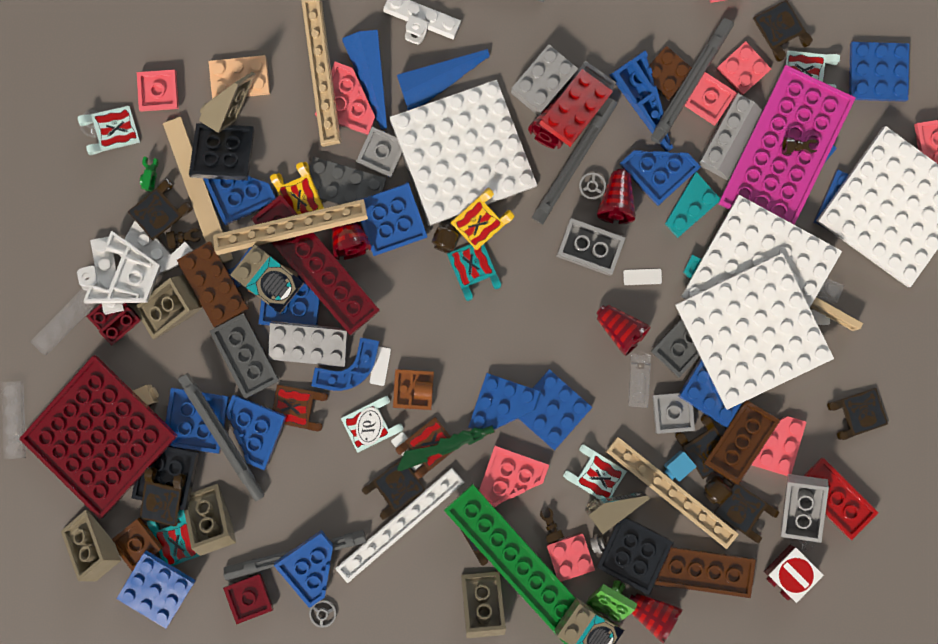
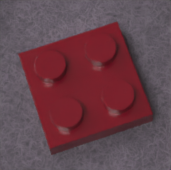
M261 573L223 588L236 625L274 610Z

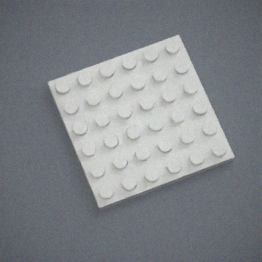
M497 80L390 117L392 127L430 226L458 216L486 188H490L494 193L485 202L488 205L537 187L536 180Z
M884 126L821 213L817 222L902 284L911 287L938 250V164L887 126Z
M738 195L681 297L688 299L783 253L810 308L842 251Z
M783 253L675 304L726 409H730L834 359Z

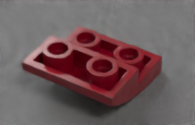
M101 303L86 316L111 346L141 321L128 303H123L124 311L110 314L103 313Z

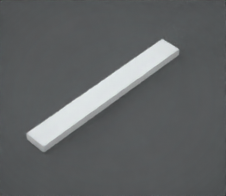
M451 468L368 539L366 543L335 568L337 572L349 583L465 482Z

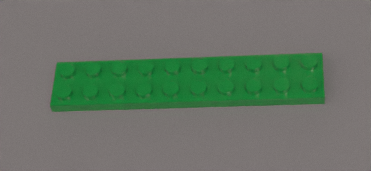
M472 483L444 508L445 513L556 634L554 629L576 597Z

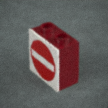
M791 544L763 571L768 576L766 580L773 587L777 585L781 589L779 593L786 600L792 599L796 603L824 576Z

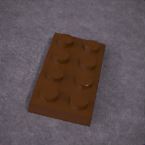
M211 241L177 259L180 268L213 327H217L249 309L222 259L215 253L214 245Z
M746 400L705 461V465L739 485L779 425L780 420Z

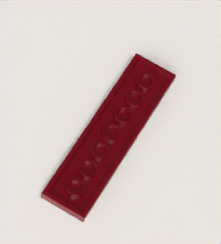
M279 195L251 220L257 225L298 214L282 195ZM314 233L271 242L350 336L380 312L379 308Z

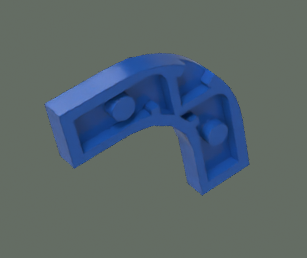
M360 337L354 363L343 371H332L315 367L311 386L342 391L361 384L373 370L380 341Z

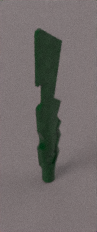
M491 425L482 429L474 427L470 431L462 430L459 434L454 433L450 438H440L438 445L407 450L404 452L397 470L402 471L428 462L427 457L438 453L443 456L459 449L464 444L468 443V445H471L483 439L484 436L494 433V427Z

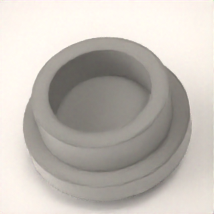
M595 534L594 537L590 538L594 553H603V549L606 548L603 537Z

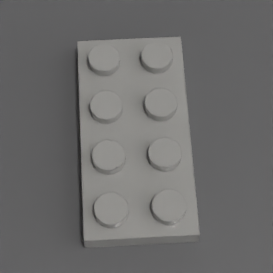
M271 321L268 359L345 367L348 332L344 328Z

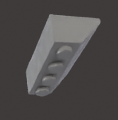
M737 93L725 111L698 164L729 181L762 113V109L754 101Z

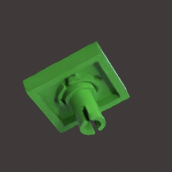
M615 580L612 588L604 584L589 596L587 604L594 610L606 614L611 620L620 623L635 611L637 603L621 595L625 584L622 583L619 586L621 581Z

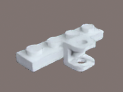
M387 0L383 10L387 14L408 21L405 39L417 45L421 44L424 40L427 29L454 40L461 24L459 19L411 0ZM411 34L417 35L418 37L413 38Z
M109 237L90 240L95 266L83 267L77 271L79 284L85 291H88L90 284L106 289L110 288L117 269L114 253L105 249ZM102 303L104 314L124 311L123 303Z

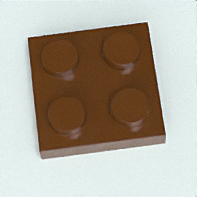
M667 46L649 65L653 72L652 78L657 91L668 100L681 87L692 69Z
M140 517L112 538L119 555L132 572L146 550L155 555L163 549V546Z

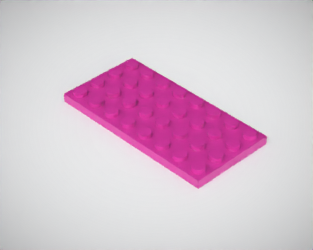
M785 65L718 204L730 210L737 196L740 195L795 225L856 97ZM784 137H792L794 140H801V142L814 139L817 143H809V148L817 151L808 154L800 150L799 152L794 151L791 155H783L782 142Z

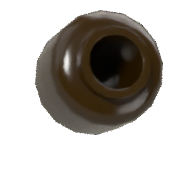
M446 224L445 227H437L432 238V243L435 245L434 248L447 254L449 251H454L460 235L455 232L456 228L449 224Z
M717 475L704 486V495L713 504H723L732 496L733 490L731 486L733 484L726 477L722 478Z

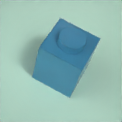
M681 450L663 465L667 469L664 471L671 480L675 478L679 482L697 467L686 453Z

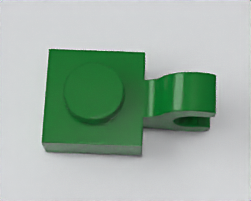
M144 156L142 164L146 170L144 169V174H141L140 185L143 190L152 192L155 188L156 168L159 161L154 158L153 164L148 165V158Z

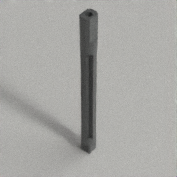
M726 18L721 20L657 124L655 131L651 135L653 142L660 144L665 135L668 134L733 28L734 23Z
M608 98L592 119L588 129L531 217L536 222L543 225L561 193L618 103L615 100Z
M189 373L178 378L184 388L183 390L255 502L263 498L265 494L255 480V476L197 384L192 380Z
M363 530L329 539L333 543L332 551L366 543ZM292 550L224 567V578L227 581L274 567V562Z

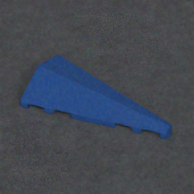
M378 30L358 31L342 38V41L381 130H387Z
M488 49L398 74L397 78L408 111L427 104L429 100L461 79L471 69L473 70L486 58L488 59L490 57Z
M645 50L609 76L616 82L617 87L653 134L664 112L657 87L654 85L652 78L653 72L647 60L648 54ZM668 134L665 135L660 143L665 152L673 148Z

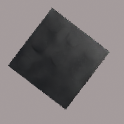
M196 123L189 169L190 178L248 181L254 127L229 125L218 133L205 124Z
M168 446L150 466L157 468L154 482L174 486V476L180 473L186 475L180 509L188 510L199 452ZM144 474L134 484L132 499L142 501L145 485Z
M625 517L616 524L597 568L650 595L675 541Z

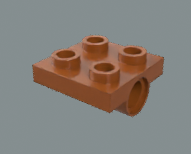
M395 369L393 408L432 410L434 372Z

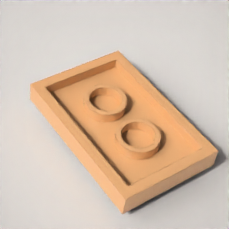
M265 55L209 61L212 99L251 72H254L256 75L246 97L270 94L267 57Z

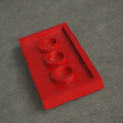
M582 69L539 124L571 147L613 91Z
M821 457L804 475L828 479L829 490L825 515L850 540H853L878 514L824 458Z

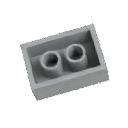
M549 44L514 84L511 94L539 116L573 79L578 68Z
M570 218L556 257L610 276L615 269L625 237Z
M787 475L781 537L822 542L829 490L828 479Z

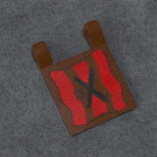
M277 384L272 410L287 416L284 425L318 432L322 430V424L309 422L313 399L327 401L328 394Z
M434 417L396 447L395 450L401 455L409 447L411 449L435 446L438 445L440 438H450L451 436L437 418ZM452 452L443 456L438 453L427 457L428 462L423 463L424 465L415 471V476L418 479L422 478Z

